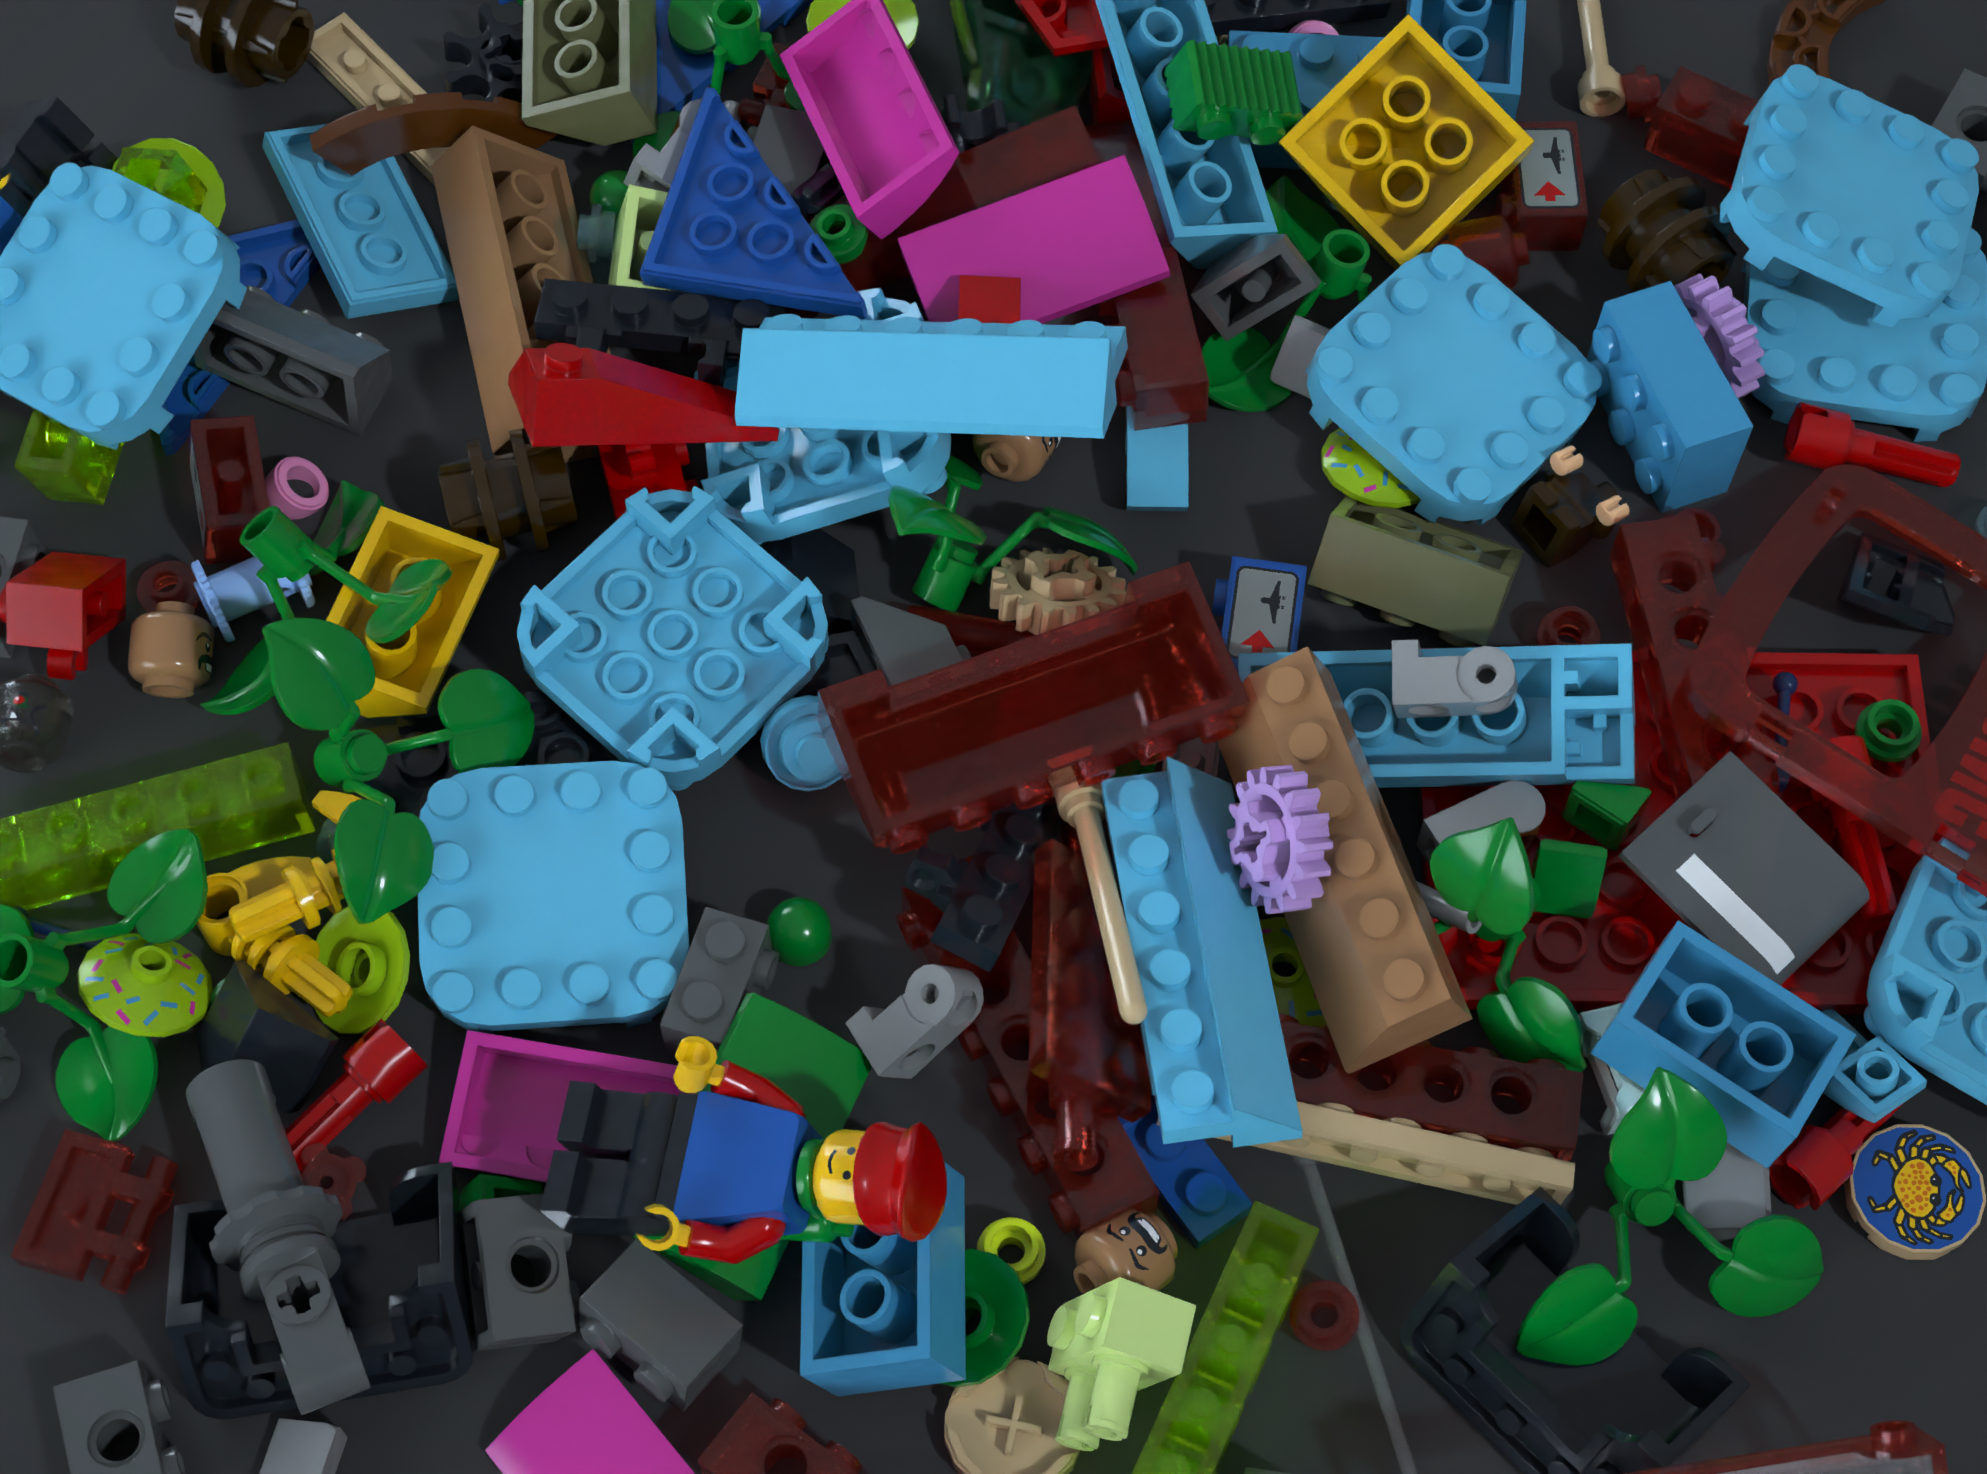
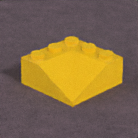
M1409 14L1279 141L1284 150L1361 236L1395 270L1419 254L1428 253L1530 154L1534 140Z

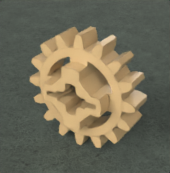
M1043 548L1042 552L1037 550L1032 553L1021 550L1019 551V560L1005 556L1001 560V567H993L989 606L990 609L999 610L998 619L1000 621L1016 620V630L1019 632L1027 630L1044 639H1047L1051 633H1061L1066 641H1073L1074 636L1079 637L1081 635L1095 638L1097 637L1098 628L1112 631L1115 629V621L1123 619L1126 580L1125 578L1116 577L1117 569L1114 566L1098 567V557H1088L1075 550H1068L1064 554H1054L1050 548Z

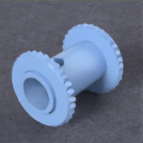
M255 557L206 577L199 560L191 564V569L197 580L193 584L213 627H219L224 640L227 642L235 640L228 624L229 621L274 602L266 584L256 576V573L263 564ZM309 573L295 582H290L286 577L277 579L285 597L300 592L308 608L314 606L316 601L310 586H313Z

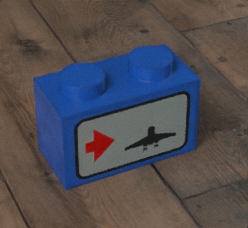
M1232 556L1229 580L1216 579L1212 615L1224 617L1222 634L1209 632L1204 670L1216 671L1213 695L1232 697L1238 689L1239 653L1297 652L1307 566Z

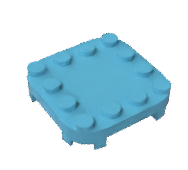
M1801 64L1791 65L1783 76L1772 81L1744 122L1745 125L1749 126L1732 188L1720 204V222H1731L1734 232L1749 248V251L1743 257L1744 260L1763 271L1772 258L1776 257L1876 304L1872 322L1893 328L1900 319L1921 318L1923 316L1929 318L1952 291L1961 274L1979 194L1978 174L1975 169V165L1979 161V154L1976 148L1966 140L1952 139L1938 129L1918 120L1916 117L1891 108L1858 90L1846 87L1829 78L1816 75L1807 66Z
M75 163L60 165L52 173L50 183L35 199L0 256V391L78 432L97 445L117 450L118 443L131 441L150 429L160 434L174 417L162 405L222 306L226 303L238 310L241 306L247 287L240 282V258L237 253L240 247L201 214L110 169L92 165L79 167Z
M1970 229L1960 277L1952 291L1929 318L1923 316L1921 318L1900 319L1893 328L1872 322L1875 303L1785 261L1773 257L1762 271L1745 260L1741 271L1746 272L1744 305L1747 310L1745 317L1748 324L1755 325L1758 329V333L1754 336L1759 340V346L1764 350V356L1756 360L1765 370L1764 376L1757 379L1760 387L1751 393L1756 399L1773 410L1770 419L1788 424L1798 403L1805 402L1848 413L1851 416V420L1914 428L1913 442L1937 441L1940 433L1959 426L1967 417L1970 418L1984 392L1987 380V260L1980 249L1982 244L1980 235L1974 229Z
M1451 244L1438 245L1432 252L1421 253L1401 265L1327 333L1305 371L1308 374L1306 385L1313 404L1309 414L1322 430L1332 422L1337 424L1421 499L1414 511L1432 523H1435L1438 517L1461 522L1476 520L1479 526L1495 517L1503 505L1550 460L1553 453L1559 451L1566 443L1570 444L1594 408L1597 391L1602 384L1600 371L1587 361L1575 345L1486 268L1464 256L1459 248Z
M881 287L858 291L863 297L867 308L866 318L860 320L891 321L900 317H914L920 321H925L916 302L909 304L903 300L886 298ZM729 360L724 388L737 391L740 361ZM695 371L694 379L698 380V371ZM778 427V441L705 443L708 478L701 480L704 491L715 497L716 509L760 545L763 542L782 540L889 507V493L894 485L906 487L922 494L937 491L944 485L947 479L945 466L950 458L951 433Z
M696 486L693 487L692 492L668 489L649 494L645 487L625 499L627 511L546 587L540 590L536 585L532 586L520 603L521 615L517 628V638L524 668L541 691L621 762L636 763L643 767L657 769L664 775L667 785L671 790L680 791L688 788L693 782L703 780L721 768L764 726L777 707L793 698L812 679L823 663L829 646L828 622L822 603V594L808 576L801 582L716 509L715 497Z
M597 761L479 768L455 774L450 779H442L432 785L419 817L428 829L434 846L431 877L426 886L418 893L419 963L428 996L442 1015L466 1030L494 1034V1031L612 1023H626L627 1028L652 1022V1018L667 1007L689 951L683 822L676 795L667 785L664 775L657 769L643 767L636 763Z
M1960 829L1958 832H1948L1925 852L1911 872L1897 910L1894 913L1870 971L1866 993L1869 1005L1864 1011V1022L1872 1034L1881 1036L1905 1058L1987 1105V846L1971 839L1976 829Z

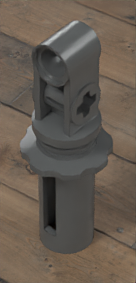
M238 1059L226 1061L204 1070L188 1085L186 1099L195 1126L202 1137L227 1212L214 1227L215 1236L209 1242L213 1259L218 1264L228 1266L232 1271L240 1272L239 1279L246 1297L255 1302L266 1303L283 1352L280 1353L281 1361L301 1415L370 1389L371 1385L350 1327L346 1328L329 1281L338 1270L341 1262L336 1244L331 1239L337 1231L336 1227L339 1220L343 1216L340 1201L336 1195L326 1194L322 1187L304 1186L276 1107L274 1091L266 1069L262 1064L253 1060ZM311 1307V1309L306 1311L305 1313H298V1311L302 1310L303 1308Z

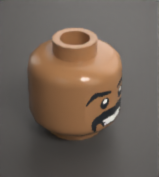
M973 434L972 444L977 458L989 473L1001 479L1020 482L1028 481L1040 473L1057 449L1061 437Z
M175 601L157 603L154 612L142 614L132 622L128 658L130 676L143 684V692L152 696L186 698L194 695V688L206 684L211 678L214 647L213 626L207 620L194 615V607L190 604Z
M1132 1208L1119 1209L1087 1230L1076 1241L1074 1256L1077 1267L1073 1272L1074 1280L1082 1294L1118 1277L1160 1291L1174 1278L1175 1259L1178 1255L1177 1243L1168 1226L1158 1216L1152 1213H1142Z

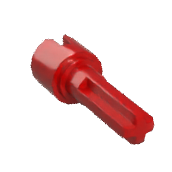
M1799 402L1794 409L1783 443V447L1788 451L1784 457V460L1831 472H1834L1837 467L1841 468L1844 463L1940 487H1949L1955 483L1961 465V458L1955 453L1855 428L1850 414L1805 402Z
M1841 736L1824 740L1819 747L1821 758H1818L1810 750H1803L1800 754L1813 803L1816 807L1822 808L1823 811L1830 812L1843 858L1859 874L1868 888L1869 901L1859 910L1860 917L1864 921L1886 919L1894 915L1898 905L1868 802L1874 797L1873 794L1878 790L1864 738L1860 736Z
M382 1019L342 1055L346 1061L342 1067L346 1071L285 1129L299 1171L370 1103L375 1100L380 1104L385 1100L390 1104L428 1067L423 1059Z
M1903 1104L1875 1123L1865 1120L1842 1107L1822 1127L1813 1125L1803 1126L1796 1139L1769 1167L1770 1186L1777 1195L1795 1209L1806 1207L1810 1203V1207L1816 1211L1853 1174L1854 1165L1851 1156Z

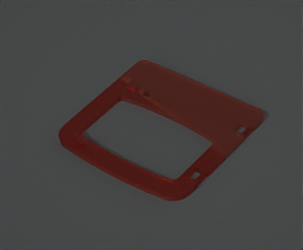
M1849 464L1829 467L1811 483L1774 525L1727 592L1703 633L1683 673L1682 681L1685 696L1695 712L1718 730L1739 743L1741 741L1746 742L1776 761L1775 765L1916 854H1925L1957 874L1956 879L1987 897V651L1961 701L1941 732L1921 758L1903 777L1899 778L1888 777L1756 696L1745 683V676L1756 649L1787 595L1828 542L1855 517H1865L1874 521L1987 590L1986 537L1881 474L1862 466ZM1754 721H1758L1790 741L1786 748L1753 728L1752 724ZM1934 834L1941 835L1968 852L1967 859H1963L1932 839Z

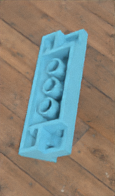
M781 314L772 318L765 317L759 328H743L734 414L736 426L1104 439L1117 405L1115 380L1128 349L1126 327L1104 326L1094 321L1081 322L1075 325H1046L1035 320H1021L1012 324L981 323L971 318L958 319L952 322L920 321L914 317H900L891 321L860 320L858 317L851 315L838 316L832 319L800 318L795 314Z
M1632 644L1497 647L1508 654L1513 661L1518 682L1517 695L1509 707L1499 713L1490 715L1397 718L1392 705V650L1313 652L1333 677L1378 788L1496 786L1511 780L1524 781L1530 785H1574L1576 781L1635 784L1636 721ZM1434 648L1421 650L1423 657L1464 656L1474 648ZM1295 652L1239 653L1238 688L1249 674Z
M1167 756V771L1102 779V798L1111 844L1112 866L1148 1010L1147 1016L1140 1023L1152 1094L1155 1095L1163 1144L1231 1135L1234 1148L1302 1138L1303 1131L1257 906L1254 907L1251 904L1252 888L1241 889L1239 880L1243 872L1241 866L1232 865L1230 859L1229 842L1232 840L1227 837V830L1235 828L1236 822L1228 810L1229 804L1235 803L1232 784Z

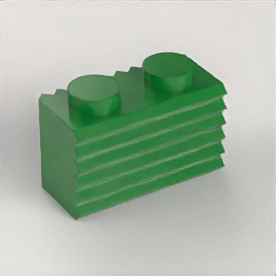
M1191 40L1183 45L1165 68L1164 77L1167 78L1166 87L1169 88L1167 97L1171 99L1169 107L1172 109L1171 118L1174 119L1173 128L1175 130L1197 132L1198 137L1204 140H1217L1230 135L1250 137V141L1256 145H1270L1280 141L1303 117L1290 51L1281 53L1278 49L1270 52L1268 48L1260 51L1258 47L1249 49L1248 46L1239 48L1237 45L1228 47L1226 43L1218 46L1216 42L1207 45L1205 41L1196 43L1195 40Z

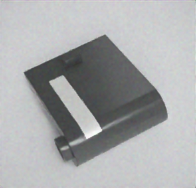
M1731 751L1618 856L1694 931L1780 986L1869 901L1870 897L1868 888L1859 874ZM1692 833H1693V834H1700V835L1697 836V837H1691V836H1690Z

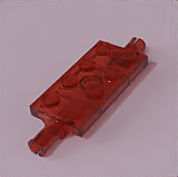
M1065 821L1060 829L1062 844L1051 839L1035 850L1028 1071L1049 1081V1108L1056 1111L1053 1161L1059 1166L1062 1165L1065 1154V1169L1084 1171L1094 1167L1098 1161L1097 1116L1099 1114L1113 1113L1134 1123L1151 1112V1083L1140 1023H1126L1120 1016L1076 828Z

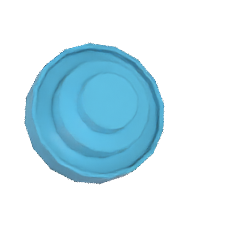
M812 695L791 698L777 707L765 722L760 739L762 757L775 778L791 789L807 792L827 788L841 779L853 764L857 749L855 729L841 707L827 698Z

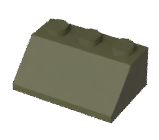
M523 0L522 120L530 127L602 146L658 133L656 0Z
M1345 496L1330 514L1307 584L1321 588V596L1331 602L1345 606H1355L1358 601L1380 609L1379 616L1393 624L1413 627L1415 622L1437 629L1439 630L1438 636L1450 644L1464 648H1472L1475 643L1486 646L1500 616L1524 550L1437 520L1435 523H1432L1423 516L1402 508L1373 507Z

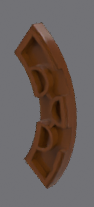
M1885 0L1788 1L1779 18L1769 49L1767 62L1768 85L1770 86L1773 80L1783 76L1787 69L1794 64L1807 66L1816 75L1831 79L1829 73V48L1835 36L1855 16L1873 6L1884 3Z
M438 92L413 95V103L394 106L377 111L376 104L367 106L325 125L309 135L314 153L353 176L364 168L392 156L421 149L451 147L472 125L533 149L539 148L558 134L527 126L522 120V103L497 96L494 97L493 102L463 99L461 92Z

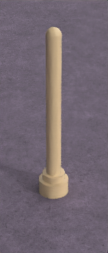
M1577 0L1586 70L1577 85L1580 109L1583 113L1592 117L1609 116L1618 112L1626 102L1623 78L1612 66H1609L1600 0Z
M1075 770L1062 776L1055 785L1054 794L1059 815L1064 821L1076 828L1120 1016L1126 1023L1139 1024L1146 1018L1148 1010L1102 826L1105 810L1101 780L1104 778L1093 770Z

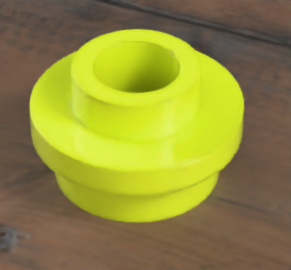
M1014 1217L1002 1218L988 1225L979 1237L977 1250L993 1253L998 1256V1252L1002 1247L1006 1245L1018 1246L1024 1253L1023 1258L1017 1263L1007 1264L1018 1272L1023 1285L1033 1280L1044 1265L1046 1253L1044 1239L1038 1229L1028 1221Z

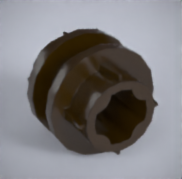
M178 0L174 14L177 34L184 41L190 43L195 63L205 71L213 74L228 72L230 78L248 88L260 87L269 79L287 83V79L295 75L305 63L315 33L312 14L306 8L299 6L298 0Z
M1646 170L1622 184L1603 206L1600 220L1596 221L1597 225L1606 235L1602 254L1611 268L1621 271L1629 269L1626 282L1632 293L1671 281L1673 286L1700 273L1704 279L1711 275L1715 276L1719 284L1730 271L1734 257L1737 256V253L1727 241L1731 222H1720L1719 207L1713 205L1703 207L1706 193L1704 187L1697 179L1688 176L1673 179L1670 175L1666 177L1660 170Z
M521 428L509 431L513 453L484 459L479 439L466 440L468 458L440 465V469H437L451 531L498 548L499 557L497 561L507 559L503 541L505 537L533 531L537 551L550 550L547 532L576 524L575 521H578L561 446L532 447L531 444L525 445Z

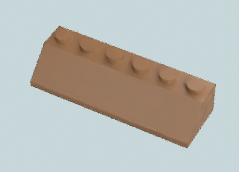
M472 125L431 165L492 453L499 456L513 453L509 435L511 430L521 428L525 445L531 444L508 386L509 372L525 348H546L554 343H566L563 341L536 339L534 321L545 278L587 283L594 282L565 161ZM597 445L561 446L565 463L599 456Z
M1307 646L1249 674L1211 723L1234 786L1238 782H1247V771L1289 764L1293 766L1294 772L1305 771L1308 774L1307 789L1319 788L1321 792L1317 809L1319 813H1329L1328 828L1330 836L1327 838L1333 841V849L1324 851V860L1331 868V875L1319 877L1324 894L1319 898H1311L1312 907L1310 909L1284 912V915L1344 1070L1350 1074L1473 1018L1331 673Z

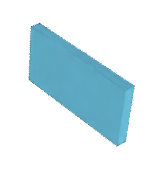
M327 124L264 132L262 148L346 319L458 300L459 295L454 272L394 156L368 166L351 176L312 150L309 135Z

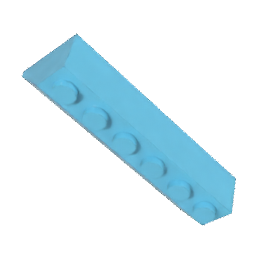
M1095 0L1170 244L1195 269H1207L1211 262L1255 235L1276 234L1278 230L1248 137L1227 135L1217 140H1204L1198 137L1197 132L1181 131L1173 128L1174 119L1171 118L1172 109L1169 107L1171 99L1167 97L1169 88L1166 87L1165 68L1188 41L1195 40L1196 43L1205 41L1207 45L1216 42L1218 45L1205 1Z

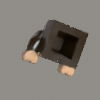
M1572 445L1551 455V466L1546 472L1545 483L1540 481L1529 487L1509 524L1548 568L1575 555L1593 537L1597 539L1608 537L1616 523L1629 515L1628 504H1619L1622 498L1617 495L1616 489L1611 483L1602 482L1595 486L1583 472L1569 474L1583 465V456L1581 453L1574 456L1573 452L1576 448Z

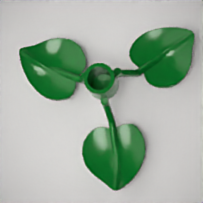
M671 0L668 11V31L672 41L680 49L690 54L701 55L713 51L714 67L710 88H715L720 95L726 62L734 65L747 64L755 58L760 50H763L778 76L789 81L785 87L787 105L793 110L806 112L784 63L772 44V35L760 30L761 8L757 0ZM681 111L658 114V133L635 138L633 158H635L645 143L660 152L669 141Z
M1286 175L1280 177L1266 191L1278 230L1276 234L1287 235L1319 277L1321 283L1319 287L1306 294L1280 337L1272 346L1262 333L1253 328L1246 329L1228 341H1225L1218 331L1207 339L1199 359L1201 388L1212 400L1233 410L1243 412L1266 411L1279 406L1293 393V391L1273 383L1270 380V374L1295 315L1305 318L1319 295L1327 299L1336 300L1357 290L1358 304L1369 295L1368 287L1372 278L1369 274L1363 273L1370 256V248L1367 241L1354 231L1341 229L1335 219L1323 207L1304 195Z
M950 455L945 466L947 479L944 485L948 491L945 506L922 493L899 485H894L889 493V507L899 536L919 533L937 535L936 542L912 590L923 600L948 611H957L971 581L983 585L989 571L1036 528L1051 529L1071 540L1107 552L1119 558L1133 576L1138 569L1127 549L1106 528L1086 517L1051 506H1045L1042 512H1034L978 565L974 561L978 551L966 542L983 545L987 537L980 527L956 514L955 510L961 485L974 490H980L983 481L973 468Z
M341 480L336 496L313 541L277 506L268 507L255 516L240 536V543L263 564L256 573V576L266 584L283 620L292 619L295 616L277 579L286 577L290 582H295L307 573L315 575L324 570L374 605L379 606L368 620L365 628L367 637L375 643L391 642L411 629L428 610L436 593L448 582L453 574V570L442 560H423L403 570L395 579L389 592L382 593L373 590L334 562L338 556H345L353 552L364 542L380 507H385L384 501L378 495L362 490L345 480ZM265 638L248 653L229 677L223 688L210 700L200 703L205 710L219 715H236L257 708L275 695L271 683L269 652Z
M292 618L276 621L264 626L262 632L269 652L271 683L280 707L285 715L301 728L314 731L329 730L330 737L322 740L314 753V766L318 776L330 786L342 787L346 794L357 793L367 798L350 803L342 812L335 830L334 850L340 884L353 916L358 924L371 923L414 898L426 886L432 874L434 846L428 829L416 815L407 812L395 813V801L392 797L363 782L372 780L380 775L385 767L388 755L449 741L451 762L459 773L479 768L515 766L524 756L532 741L534 713L530 708V702L504 677L490 670L470 669L450 678L440 693L438 713L446 729L384 744L375 733L369 730L357 729L350 731L360 717V709L354 701L366 696L372 690L375 683L373 661L362 641L346 628L321 619Z
M1512 817L1505 818L1485 827L1458 832L1445 838L1435 848L1430 859V872L1437 891L1450 906L1468 912L1467 918L1470 922L1476 923L1480 921L1482 923L1480 929L1475 933L1477 936L1486 941L1504 940L1506 942L1495 976V983L1499 991L1486 993L1477 1005L1478 1017L1484 1033L1501 1054L1526 1069L1548 1075L1579 1074L1587 1067L1583 1055L1584 1034L1582 1025L1572 1003L1556 986L1542 979L1521 977L1513 983L1510 979V972L1517 949L1526 938L1522 928L1530 921L1533 912L1539 907L1542 899L1541 890L1531 875L1528 857L1514 819ZM1440 920L1434 923L1438 935L1453 927Z
M188 829L167 831L147 840L132 850L117 866L110 879L107 898L112 909L125 916L119 923L64 934L51 932L44 940L35 938L30 922L21 911L14 907L0 904V1015L15 1009L24 998L25 992L35 994L36 1000L39 1003L49 1004L87 1030L90 1037L75 1040L66 1048L61 1056L56 1071V1089L61 1104L68 1115L78 1124L97 1133L106 1142H115L122 1139L133 1129L146 1112L158 1077L157 1053L150 1037L134 1036L110 1026L103 1031L96 1019L56 994L55 989L65 981L69 971V962L63 949L65 946L126 935L135 926L143 939L157 944L178 940L189 933L203 914L207 900L208 883L199 837L194 831Z
M1657 1067L1644 1093L1617 1127L1610 1145V1160L1604 1171L1605 1182L1618 1202L1609 1209V1214L1615 1222L1618 1268L1616 1278H1613L1605 1266L1598 1263L1577 1266L1565 1272L1547 1287L1527 1313L1518 1330L1514 1346L1517 1351L1526 1357L1578 1366L1602 1361L1617 1352L1627 1342L1638 1319L1635 1304L1631 1298L1623 1294L1632 1283L1628 1221L1630 1220L1645 1226H1656L1668 1220L1671 1215H1674L1715 1257L1724 1261L1711 1275L1708 1283L1709 1291L1721 1307L1728 1312L1744 1317L1773 1315L1785 1311L1804 1299L1815 1288L1821 1274L1824 1273L1819 1242L1811 1229L1802 1221L1787 1215L1772 1214L1758 1218L1743 1227L1736 1235L1731 1250L1714 1238L1682 1206L1676 1197L1674 1188L1676 1179L1696 1181L1708 1176L1723 1157L1727 1144V1133L1719 1113L1699 1089L1675 1073Z

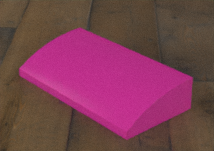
M851 0L781 53L780 57L856 218L882 240L907 220L930 197L951 169L959 154V150L884 1Z
M1125 154L897 238L904 264L928 322H952L958 320L960 275L1021 278L1020 321L1035 320L1042 324L1170 277V270L1158 236Z
M467 1030L439 1163L452 1162L453 1167L546 1183L554 1150L569 1151L556 1139L570 1081L596 1083L604 1090L643 1094L648 1092H664L679 1095V1093L685 1092L678 1089L673 1079L677 1065Z
M594 1349L571 1366L535 1398L485 1450L502 1474H695Z

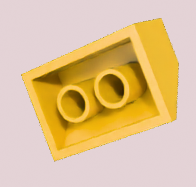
M380 507L349 573L377 592L388 593L395 579L403 570L423 560H442L451 567L453 574L443 588L436 593L432 604L420 620L402 636L387 643H375L367 637L365 632L368 620L379 606L374 605L343 584L326 621L340 625L356 635L365 645L372 658L375 670L374 686L366 696L354 701L360 709L361 716L374 718L427 714L499 557L498 548L389 508Z

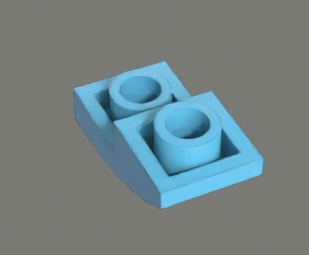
M1126 393V510L1187 511L1189 490L1187 394Z
M1834 1009L1821 1011L1857 1034L1823 1091V1094L1855 1115L1875 1123L1926 1088L1927 1080L1881 1036L1878 1035L1868 1042Z

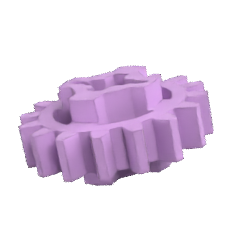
M1700 273L1675 285L1677 293L1737 398L1739 399L1758 389L1760 385L1757 379L1764 376L1765 370L1756 359L1764 356V350L1759 346V340L1754 336L1758 333L1757 327L1747 322L1745 317L1747 308L1744 303L1742 304L1733 297L1732 289L1729 286L1719 290L1717 279L1713 275L1704 279Z
M1289 764L1267 766L1247 771V782H1238L1235 786L1240 803H1231L1228 809L1236 820L1235 828L1227 830V837L1232 840L1229 842L1232 865H1240L1243 871L1239 880L1241 889L1252 888L1251 904L1254 907L1264 905L1267 914L1310 909L1312 907L1311 898H1319L1324 894L1319 877L1331 875V868L1324 860V851L1333 849V841L1327 838L1330 836L1328 828L1329 813H1319L1317 804L1321 792L1319 788L1307 789L1308 774L1305 771L1294 772L1293 766Z

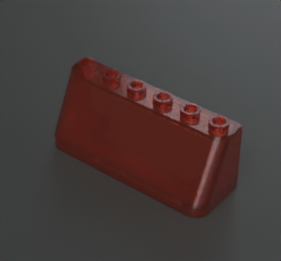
M1190 561L1129 582L1123 605L904 682L888 687L882 669H878L818 690V723L874 846L877 848L890 847L892 854H902L921 847L923 843L926 844L929 841L928 834L951 826H953L956 832L976 828L992 818V811L1016 804L1017 809L1024 810L1040 805L1054 796V789L1077 781L1079 787L1082 788L1099 784L1116 773L1115 767L1139 759L1140 764L1143 766L1165 760L1166 756L1170 757L1178 750L1177 745L1199 737L1203 744L1224 739L1238 730L1239 727L1236 721L1245 714L1250 701Z

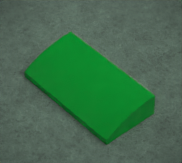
M747 993L717 1051L715 1063L721 1065L725 1060H728L771 1080L803 1106L806 1120L822 1136L823 1141L830 1134L843 1129L872 1068L863 1051L808 1018L755 993ZM707 1083L706 1087L701 1091L711 1092V1084ZM646 1236V1237L649 1238V1239H651V1240H658V1239H662L664 1236ZM779 1240L777 1244L738 1264L682 1256L679 1253L678 1245L675 1244L669 1249L656 1252L733 1301H761L790 1240Z

